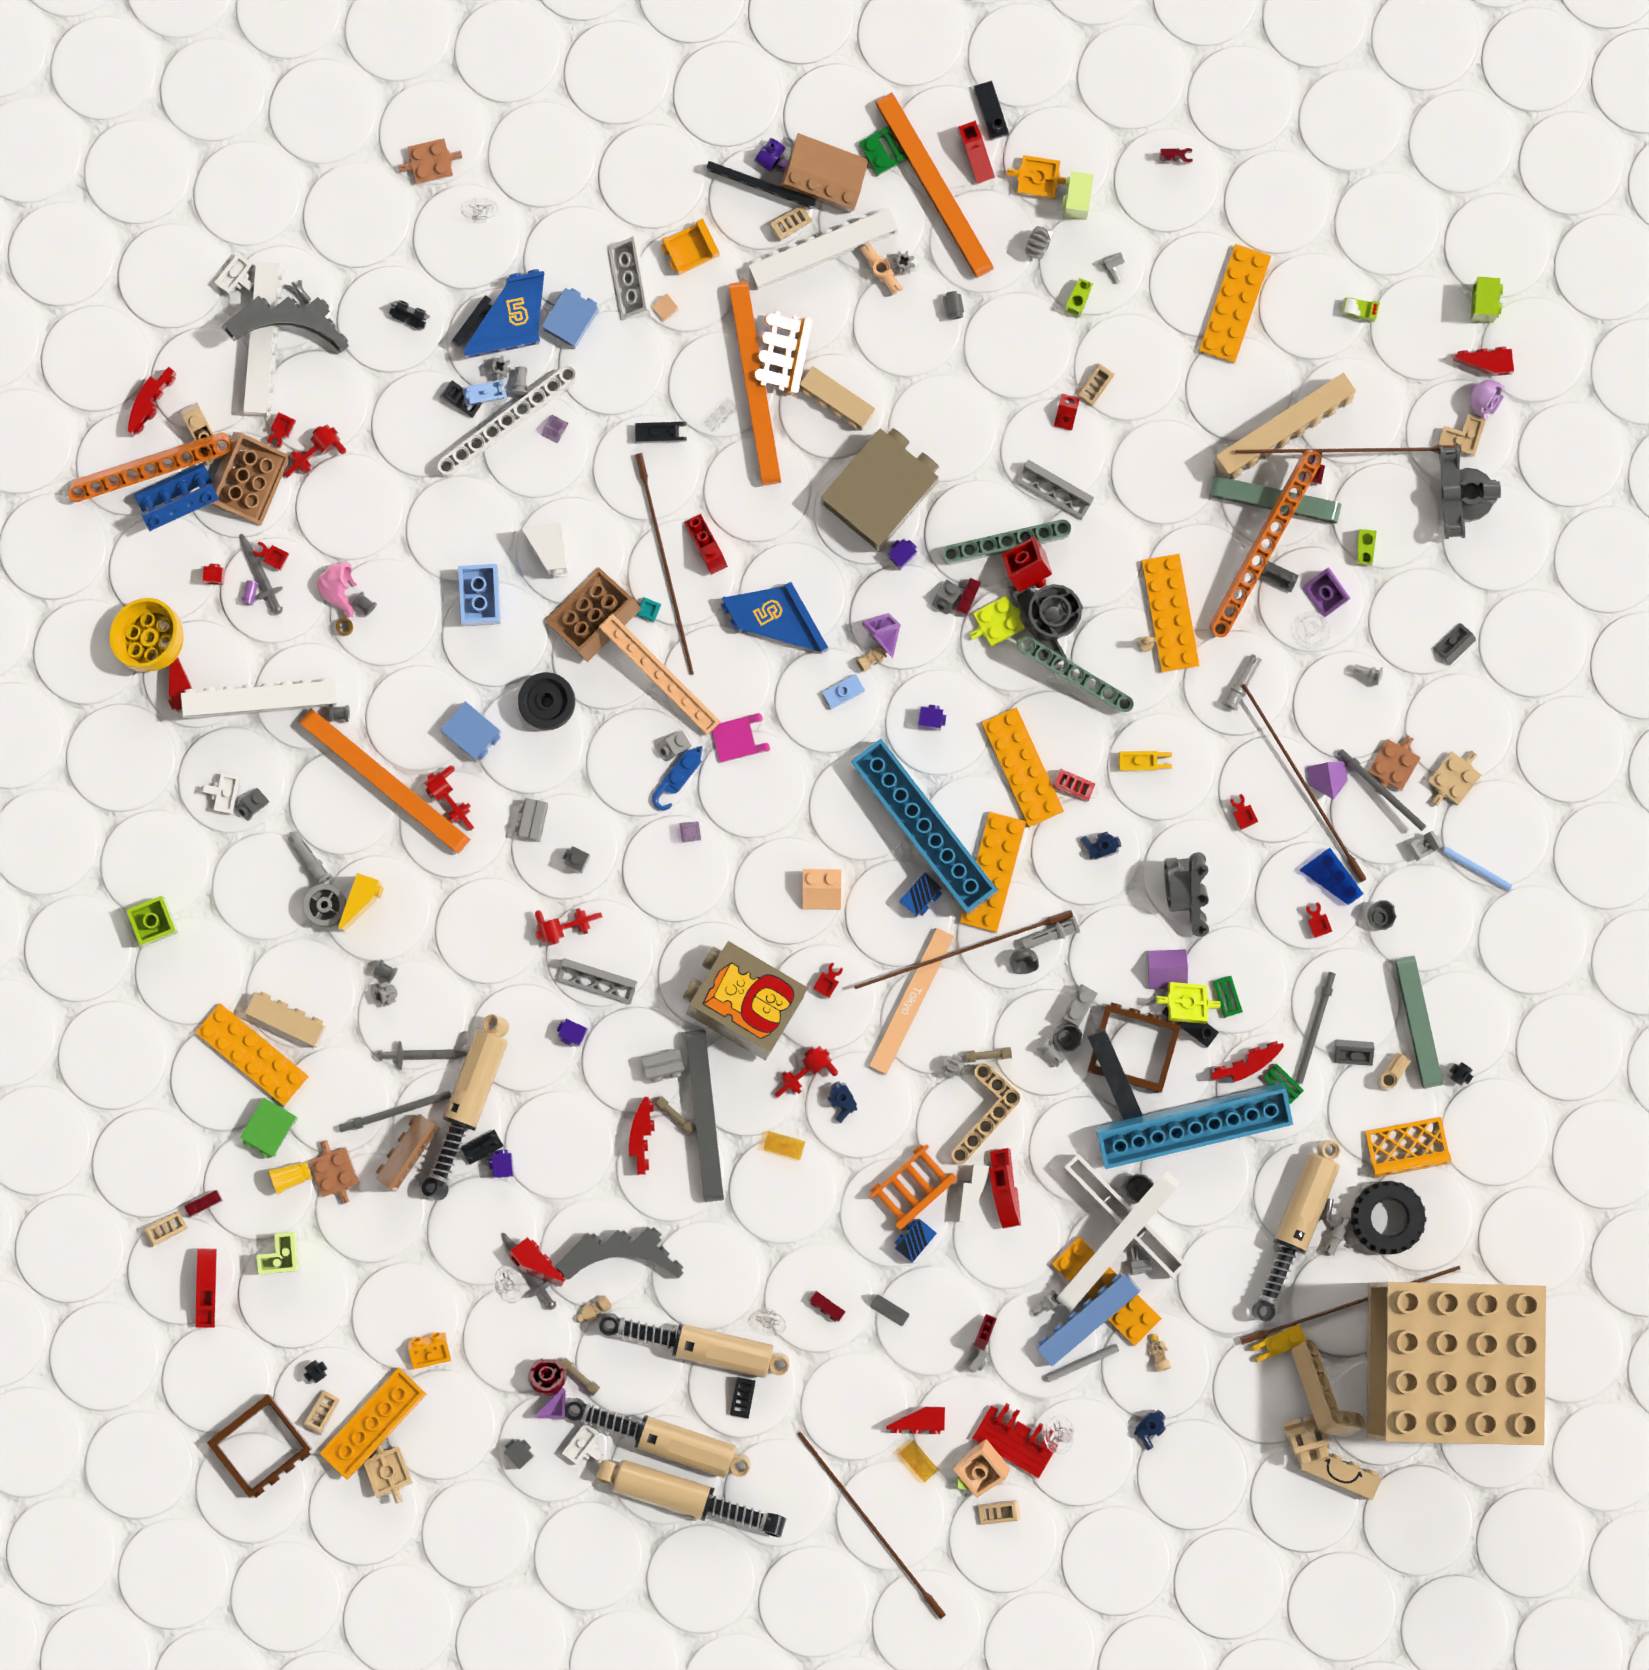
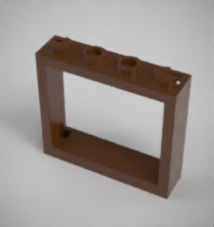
M1111 1002L1110 1005L1105 1006L1099 1031L1106 1030L1110 1012L1173 1030L1158 1083L1125 1074L1130 1085L1162 1093L1181 1026L1177 1025L1178 1021H1169L1168 1018H1166V1021L1159 1020L1158 1015L1148 1013L1145 1016L1140 1014V1010L1129 1008V1011L1121 1009L1122 1005ZM1093 1051L1087 1072L1105 1077L1101 1067L1096 1066L1097 1058Z
M270 1394L263 1397L207 1442L249 1498L260 1496L265 1492L263 1488L266 1485L270 1484L272 1486L279 1481L281 1473L284 1471L286 1474L296 1467L294 1463L299 1459L304 1461L311 1455L309 1451L312 1450V1447ZM270 1404L302 1445L303 1449L252 1489L218 1444Z

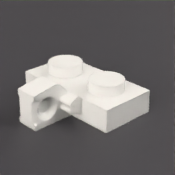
M237 253L214 283L229 295L236 288L241 290L242 287L252 293L254 284L249 281L251 276L248 273L254 265Z
M221 772L219 783L215 782L214 786L204 785L203 793L212 795L211 799L216 800L214 811L233 814L240 776Z
M585 1422L562 1454L576 1465L584 1457L589 1459L592 1456L597 1461H600L604 1455L596 1450L599 1445L595 1442L601 1433Z

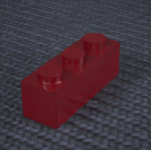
M972 578L969 579L956 609L957 613L964 616L968 615L981 582Z
M215 1190L184 1207L189 1217H192L222 1202L223 1199L219 1191Z
M818 1291L809 1300L812 1306L815 1308L818 1306L823 1314H829L831 1316L830 1319L835 1322L840 1321L846 1312Z
M985 1314L973 1346L985 1350L997 1318Z

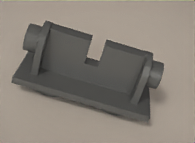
M1269 561L1259 576L1260 579L1290 593L1299 575Z

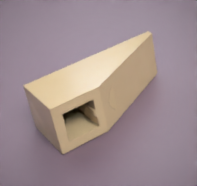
M198 403L180 411L194 440L214 435ZM206 447L199 448L201 452L208 451ZM224 455L206 460V463L210 465L222 459Z

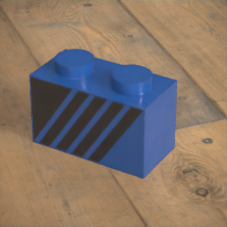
M924 872L900 899L899 903L915 917L919 914L923 916L929 909L927 905L931 900L935 902L942 895L940 892L942 887Z
M913 1219L907 1226L909 1230L905 1236L901 1234L894 1242L897 1245L894 1249L911 1263L915 1261L937 1234L921 1219L917 1221Z

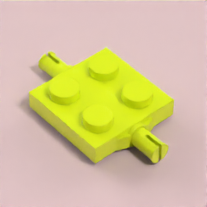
M1006 595L973 613L978 622V629L969 633L972 640L983 635L988 640L990 646L993 647L1025 630L1020 620V614L1022 613L1019 607L1016 608L1012 605Z
M1169 982L1168 996H1156L1155 1000L1156 1004H1167L1169 1021L1206 1024L1208 1022L1209 1008L1220 1009L1221 1007L1220 1001L1209 1000L1207 985Z

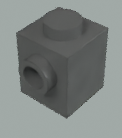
M574 846L571 849L567 848L563 856L566 866L583 873L590 858V854Z
M512 1439L504 1446L507 1449L504 1451L505 1455L518 1469H521L535 1456L530 1451L532 1447L525 1439L522 1441L520 1439L516 1441Z

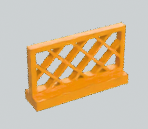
M1441 1117L1365 1131L1374 1178L1451 1163ZM1438 1123L1439 1131L1436 1136L1426 1130L1429 1124ZM1411 1127H1417L1422 1131L1417 1139L1407 1134ZM1397 1130L1403 1134L1398 1143L1388 1137L1392 1131ZM1423 1133L1434 1138L1428 1147L1419 1141ZM1379 1134L1384 1139L1377 1146L1372 1143L1370 1135ZM1405 1136L1414 1141L1410 1150L1400 1145ZM1386 1140L1395 1145L1390 1154L1381 1148ZM1437 1140L1443 1145L1444 1151L1435 1152L1430 1147ZM1416 1144L1426 1149L1423 1155L1417 1156L1411 1152ZM1397 1147L1407 1153L1404 1159L1398 1160L1392 1156ZM1378 1151L1388 1156L1384 1163L1376 1164L1375 1155Z

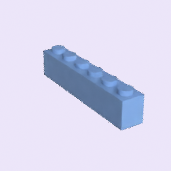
M1127 1273L1123 1275L1117 1274L1111 1280L1113 1284L1108 1288L1103 1286L1097 1292L1099 1296L1094 1300L1089 1298L1082 1304L1083 1309L1079 1313L1075 1310L1067 1317L1069 1321L1066 1324L1060 1323L1052 1330L1054 1332L1053 1335L1049 1338L1046 1335L1038 1342L1040 1345L1037 1348L1038 1352L1051 1367L1140 1293L1141 1289Z

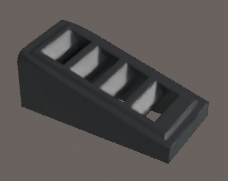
M453 380L448 383L440 395L445 401L471 418L474 417L483 404L474 405L470 411L467 409L469 406H462L461 403L464 400L462 387ZM453 388L456 389L451 397L448 396ZM459 392L462 393L460 399L458 401H455V398L457 397Z
M737 1377L730 1415L749 1419L756 1380ZM740 1384L750 1385L751 1388H750V1389L740 1388L739 1385H740ZM738 1391L749 1393V1397L738 1395ZM736 1400H746L748 1404L736 1403ZM735 1406L746 1408V1412L736 1411Z

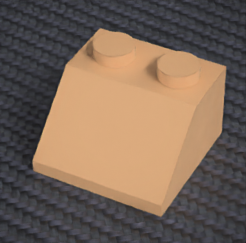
M803 869V909L841 910V869Z
M986 1439L972 1448L953 1467V1470L974 1496L978 1498L1005 1480L1010 1467Z

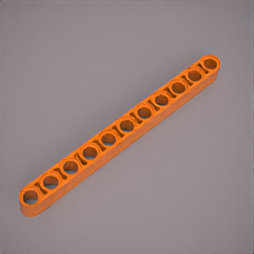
M891 92L875 101L879 112L891 129L903 153H905L908 162L975 277L979 278L993 270L994 267L894 94Z
M748 281L730 283L729 290L762 485L781 483L766 387L761 386L760 381L755 380L753 377L755 370L762 369V363L757 359L759 346Z
M1306 450L1298 460L1209 624V630L1215 636L1225 637L1231 630L1321 465L1322 457L1318 452ZM1314 454L1315 461L1309 464L1307 459L1309 455ZM1305 471L1306 478L1299 481V473ZM1292 488H1296V496L1290 498L1289 491ZM1283 505H1287V512L1281 515L1280 508ZM1277 522L1278 529L1272 532L1271 524ZM1264 539L1269 540L1267 548H1262L1261 546ZM1255 556L1260 557V562L1257 565L1252 564V559ZM1246 573L1251 574L1248 582L1243 581V576ZM1240 589L1242 595L1240 598L1235 599L1234 592ZM1231 606L1232 613L1229 616H1225V609ZM1222 623L1223 630L1217 633L1215 627L1217 624Z
M312 708L298 722L457 854L469 843L471 839Z

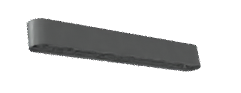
M705 1030L686 1032L704 1201L724 1200L706 1032Z

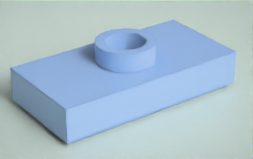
M855 674L822 693L832 710L865 692Z

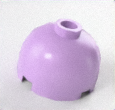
M1485 380L1478 385H1474L1470 390V404L1473 411L1482 418L1488 419L1487 415L1489 413L1493 415L1504 398L1501 393L1502 390L1506 391L1505 386L1494 380Z

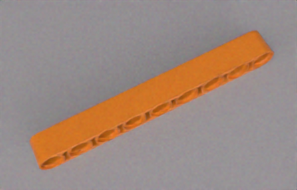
M223 432L75 479L70 483L69 497L75 502H80L225 455L230 450V437ZM224 441L226 445L219 446L217 442ZM206 447L208 451L201 452L199 448ZM188 453L190 454V457L183 458L181 454ZM170 459L172 463L166 464L163 460ZM150 464L154 466V469L148 470L145 466ZM132 470L136 472V475L131 476L127 472ZM115 476L118 480L111 481L109 477ZM97 482L100 486L93 487L91 483ZM80 488L82 492L75 493L73 489Z

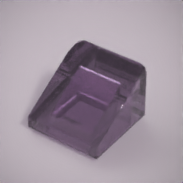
M551 415L541 435L555 443H559L569 423Z
M699 821L679 823L682 843L701 840Z

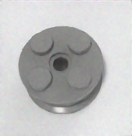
M319 884L312 887L306 893L303 909L307 918L314 924L321 927H331L340 922L347 901L344 894L337 887L330 884ZM324 902L328 903L327 908H322Z

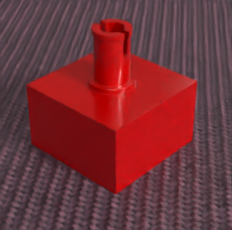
M1035 536L1001 554L1008 577L1019 592L1034 584L1036 588H1042L1046 584L1045 578L1052 575L1046 552Z

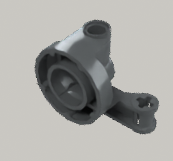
M1455 446V448L1439 447L1445 539H1449V537L1465 538V522L1480 520L1489 513L1498 498H1501L1500 481L1491 480L1487 474L1478 469H1460L1459 446ZM1468 484L1474 485L1476 488H1479L1480 496L1476 499H1468L1466 497L1462 499V487Z
M1052 584L1042 587L1033 595L1030 587L1019 592L1014 585L1007 586L1012 599L1019 607L1025 623L1035 640L1067 659L1057 639L1072 633L1081 620L1083 606L1074 591L1064 585ZM1061 604L1066 615L1064 614L1062 619L1057 622L1046 621L1043 612L1046 613L1050 607H1058ZM1041 650L1043 657L1045 659L1047 657L1046 650ZM1061 659L1056 660L1055 663H1054V665L1057 664V663H1059V662H1061L1062 660H1061Z
M1196 852L1185 859H1177L1176 857L1165 858L1164 879L1169 911H1189L1193 934L1197 937L1205 936L1209 932V926L1206 923V914L1200 907L1206 906L1209 902L1206 886L1201 883L1209 871L1208 866L1205 864L1206 856L1201 852Z

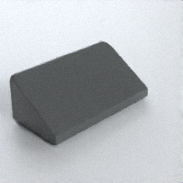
M1459 623L1433 650L1448 665H1451L1476 641V638L1468 628Z
M1337 1039L1335 1041L1334 1063L1373 1066L1374 1042Z
M879 1294L875 1296L870 1305L872 1309L900 1326H903L909 1317L908 1312Z

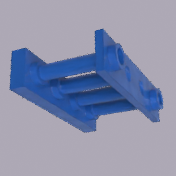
M200 463L134 494L141 511H147V513L141 516L149 532L219 500L212 484L206 485V483L212 480L204 463ZM199 487V489L189 493L190 490ZM179 495H182V497H179L173 501L171 500ZM165 503L164 505L154 509L155 506Z

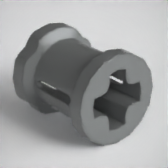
M362 591L355 598L352 605L357 606L366 616H369L377 606V603L369 600Z
M329 705V721L345 720L349 722V705L345 707Z
M381 959L373 975L381 976L390 984L398 968L388 966Z

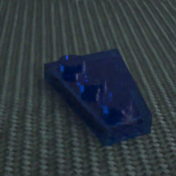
M1328 848L1299 869L1347 905H1350L1364 895L1331 848Z

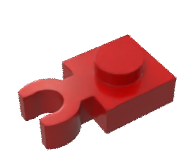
M278 412L271 427V430L275 433L269 436L268 444L271 445L274 439H278L277 448L280 449L283 445V436L289 438L296 420Z
M258 542V545L262 546L263 550L262 552L253 551V553L257 557L264 556V563L281 571L290 554L274 545H271L270 549H268L263 542Z
M1240 794L1241 802L1237 804L1231 798L1230 804L1237 809V811L1233 812V815L1240 830H1243L1259 821L1251 805L1245 807V798Z
M1319 902L1315 903L1316 911H1311L1309 905L1306 906V912L1312 916V919L1307 921L1314 938L1333 932L1327 915L1320 914L1321 905Z
M833 962L828 967V975L822 972L813 987L815 991L827 998L831 997L839 981L835 980V977L840 976L843 972L842 967L838 972H833Z

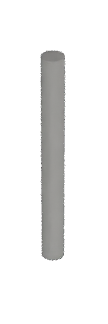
M1115 1344L1046 1375L1048 1382L1054 1381L1119 1352V1348Z

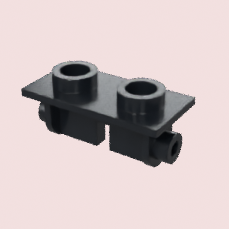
M402 300L394 301L391 304L393 307L389 311L392 318L403 323L406 317H409L407 324L419 330L420 328H425L426 322L424 321L430 318V315L426 314L425 310L421 308L414 309Z
M494 1129L461 1149L471 1165L502 1148L504 1145Z

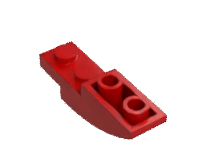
M169 366L157 380L150 376L138 393L128 423V432L131 436L140 434L145 427L146 421L148 419L152 420L155 417L158 408L153 402L155 400L158 401L164 394L163 390L175 382L177 374Z
M1278 1041L1266 1044L1267 1048L1261 1050L1259 1046L1249 1049V1053L1245 1055L1247 1062L1244 1063L1243 1060L1233 1062V1066L1225 1068V1065L1214 1068V1072L1210 1074L1212 1081L1231 1076L1234 1083L1253 1075L1269 1064L1280 1053L1284 1044H1278Z
M644 1097L638 1107L629 1138V1156H637L638 1175H646V1171L649 1170V1159H645V1151H648V1140H644V1136H651V1132L655 1131L654 1120L650 1118V1112H654L653 1101H649V1097Z
M1004 1148L990 1151L992 1168H989L990 1181L1001 1226L1003 1229L1022 1226L1018 1188L1014 1186L1011 1149Z
M197 1248L195 1327L215 1328L217 1248Z

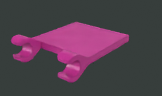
M760 713L719 723L712 730L720 763L770 750L768 743L755 746L750 724L763 721Z

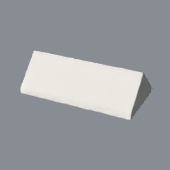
M632 236L608 246L621 320L651 315L637 237Z

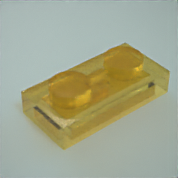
M768 1131L763 1150L800 1160L805 1141Z
M914 1440L899 1452L923 1482H926L939 1470Z

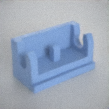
M498 380L462 387L465 405L471 406L506 398V392L502 390L503 381Z

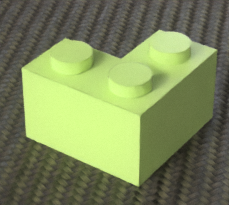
M1071 171L1070 177H1066L1065 188L1069 189L1068 195L1063 197L1061 209L1065 211V217L1087 220L1094 174Z
M296 1232L274 1234L276 1253L257 1255L258 1274L260 1275L299 1271Z

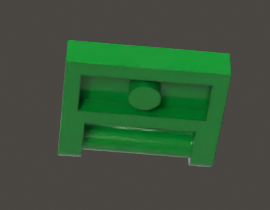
M889 126L882 128L880 131L859 142L877 176L907 160L905 153L902 154L891 135ZM884 137L896 157L895 159H890L879 140L880 138Z

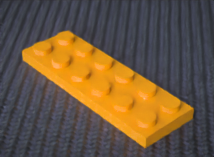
M1235 244L1199 352L1235 364L1271 258L1270 255Z
M1180 554L1142 560L1161 673L1199 667Z
M1017 707L982 722V726L1028 827L1063 813L1062 805Z
M989 811L976 862L999 892L969 915L963 909L960 923L997 933L1026 821Z
M221 1003L195 1032L283 1106L290 1101L309 1078L306 1073Z
M1078 1237L1052 1265L1071 1282L1095 1252ZM1109 1267L1084 1297L1087 1300L1089 1298L1094 1300L1099 1296L1097 1292L1103 1286L1108 1288L1113 1284L1111 1280L1117 1274ZM1137 1294L1112 1315L1108 1321L1136 1346L1162 1318Z
M398 1368L320 1454L348 1480L427 1393L401 1368Z

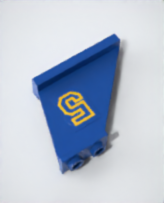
M539 269L528 271V274L520 275V273L509 275V278L506 279V286L464 348V359L539 344L538 330L544 271L539 272Z
M792 582L782 587L722 597L723 603L720 605L725 614H730L732 617L730 623L735 631L739 630L740 634L746 631L821 653L828 651L826 642Z

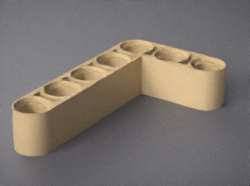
M985 1063L976 1066L974 1075L999 1100L953 1149L951 1158L956 1164L965 1163L1020 1102L1019 1092ZM980 1067L987 1068V1077L982 1078L978 1075L977 1071ZM994 1080L1002 1082L1003 1087L1001 1090L996 1091L992 1088ZM1009 1093H1014L1017 1096V1101L1013 1104L1008 1103L1006 1100V1096ZM996 1107H1001L1004 1110L1003 1117H995L993 1110ZM986 1121L991 1124L989 1132L981 1130L980 1125L982 1122ZM970 1136L978 1138V1144L974 1147L970 1146L967 1142ZM957 1150L964 1151V1160L958 1161L955 1159L954 1154Z
M1308 1339L1294 1347L1292 1355L1319 1430L1325 1434L1349 1437L1365 1428L1366 1423L1361 1414L1338 1409L1316 1344Z

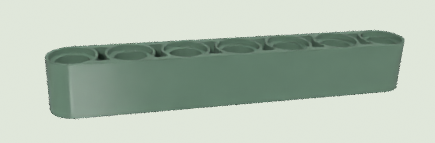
M1213 476L1209 496L1272 510L1282 490ZM1289 492L1290 498L1295 497L1297 494ZM1304 495L1293 515L1329 523H1338L1342 504ZM1283 505L1280 508V512L1286 513L1288 510L1287 505Z
M1062 519L952 544L944 548L942 559L946 564L953 565L1005 553L1023 543L1020 536L1024 533L1028 534L1030 538L1035 536L1040 544L1062 540L1070 535L1071 524L1067 520ZM1065 525L1068 531L1061 534L1058 532L1057 527ZM1045 529L1049 532V536L1042 538L1039 536V531ZM1003 538H1010L1012 544L1006 547L1001 543V540ZM990 542L994 548L986 551L983 548V544ZM971 546L974 548L975 553L967 555L964 549ZM952 550L956 553V557L948 559L946 552Z
M1022 636L1017 640V649L1023 654L1121 712L1132 710L1134 701L1130 696L1028 636ZM1025 640H1029L1031 643L1028 650L1022 649V642ZM1040 650H1046L1047 657L1044 660L1038 658ZM1061 659L1063 667L1056 670L1054 663L1056 660ZM1074 669H1078L1080 672L1077 679L1071 678V672ZM1090 679L1096 681V685L1092 689L1087 687V682ZM1110 688L1112 695L1110 698L1105 699L1103 692L1105 689ZM1123 698L1128 700V706L1125 708H1121L1119 705L1120 700Z
M1415 956L1395 959L1422 1087L1427 1089L1441 1086L1443 1081Z

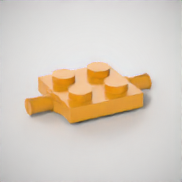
M1023 155L1019 170L1007 168L1006 176L1018 177L1017 194L1055 199L1058 185H1065L1066 177L1060 176L1059 160Z

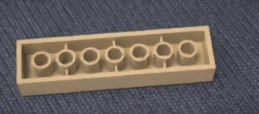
M1343 372L1217 454L1214 459L1215 465L1224 478L1234 480L1242 474L1241 472L1244 468L1247 467L1249 470L1257 464L1261 457L1266 459L1273 454H1235V450L1283 448L1293 436L1295 439L1305 433L1307 427L1313 428L1321 423L1324 416L1329 418L1337 412L1336 410L1339 409V406L1342 405L1344 408L1353 402L1352 400L1356 393L1355 388Z

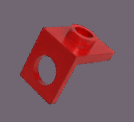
M1061 394L1054 422L1055 427L1072 431L1080 398ZM1065 400H1071L1074 403H1067Z

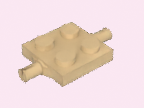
M1472 750L1465 759L1460 758L1451 751L1427 781L1438 792L1431 801L1435 803L1434 805L1438 806L1443 798L1450 799L1453 803L1459 805L1482 776L1471 765L1477 756Z
M380 1445L375 1450L376 1454L372 1458L367 1459L363 1464L376 1497L379 1498L386 1494H392L395 1504H398L399 1501L400 1503L403 1501L399 1490L412 1484L413 1481L399 1446L391 1450H383L382 1445Z

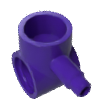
M770 138L759 151L754 162L771 172L786 148L777 140Z

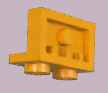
M435 1332L430 1336L415 1337L408 1341V1350L413 1369L451 1361L445 1332Z

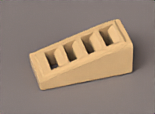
M803 205L771 222L770 226L779 240L782 241L811 223L812 219ZM801 212L805 221L802 222L797 213ZM794 216L799 224L795 225L791 217ZM786 220L789 221L792 228H788L787 224L785 223ZM782 224L786 231L782 232L778 225Z
M1099 363L1077 395L1093 406L1115 373ZM1099 370L1108 376L1107 380L1098 374ZM1094 377L1102 381L1104 384L1102 386L1098 384L1096 381L1093 380ZM1091 383L1100 390L1096 392L1089 387V384ZM1088 390L1090 393L1095 395V397L1091 398L1086 393H1084V391Z
M178 1211L144 1228V1233L153 1248L188 1228ZM173 1219H176L180 1228L177 1229L175 1227ZM165 1223H169L173 1230L172 1232H169ZM161 1226L166 1235L162 1236L158 1227ZM152 1230L155 1231L156 1235L158 1236V1239L155 1240L151 1232Z
M323 1390L305 1420L304 1427L321 1435L340 1399ZM323 1399L332 1402V1406L324 1403ZM319 1406H322L329 1410L328 1413L319 1409ZM318 1413L322 1415L323 1417H325L324 1420L315 1416V1414ZM314 1420L318 1422L319 1424H321L320 1427L311 1423V1421Z
M1018 1500L978 1505L980 1525L1018 1521L1021 1519ZM1009 1506H1012L1013 1516H1011V1517H1010ZM1001 1507H1004L1005 1517L1003 1518ZM993 1508H996V1513H997V1518H996V1519H994ZM985 1509L989 1511V1520H986Z

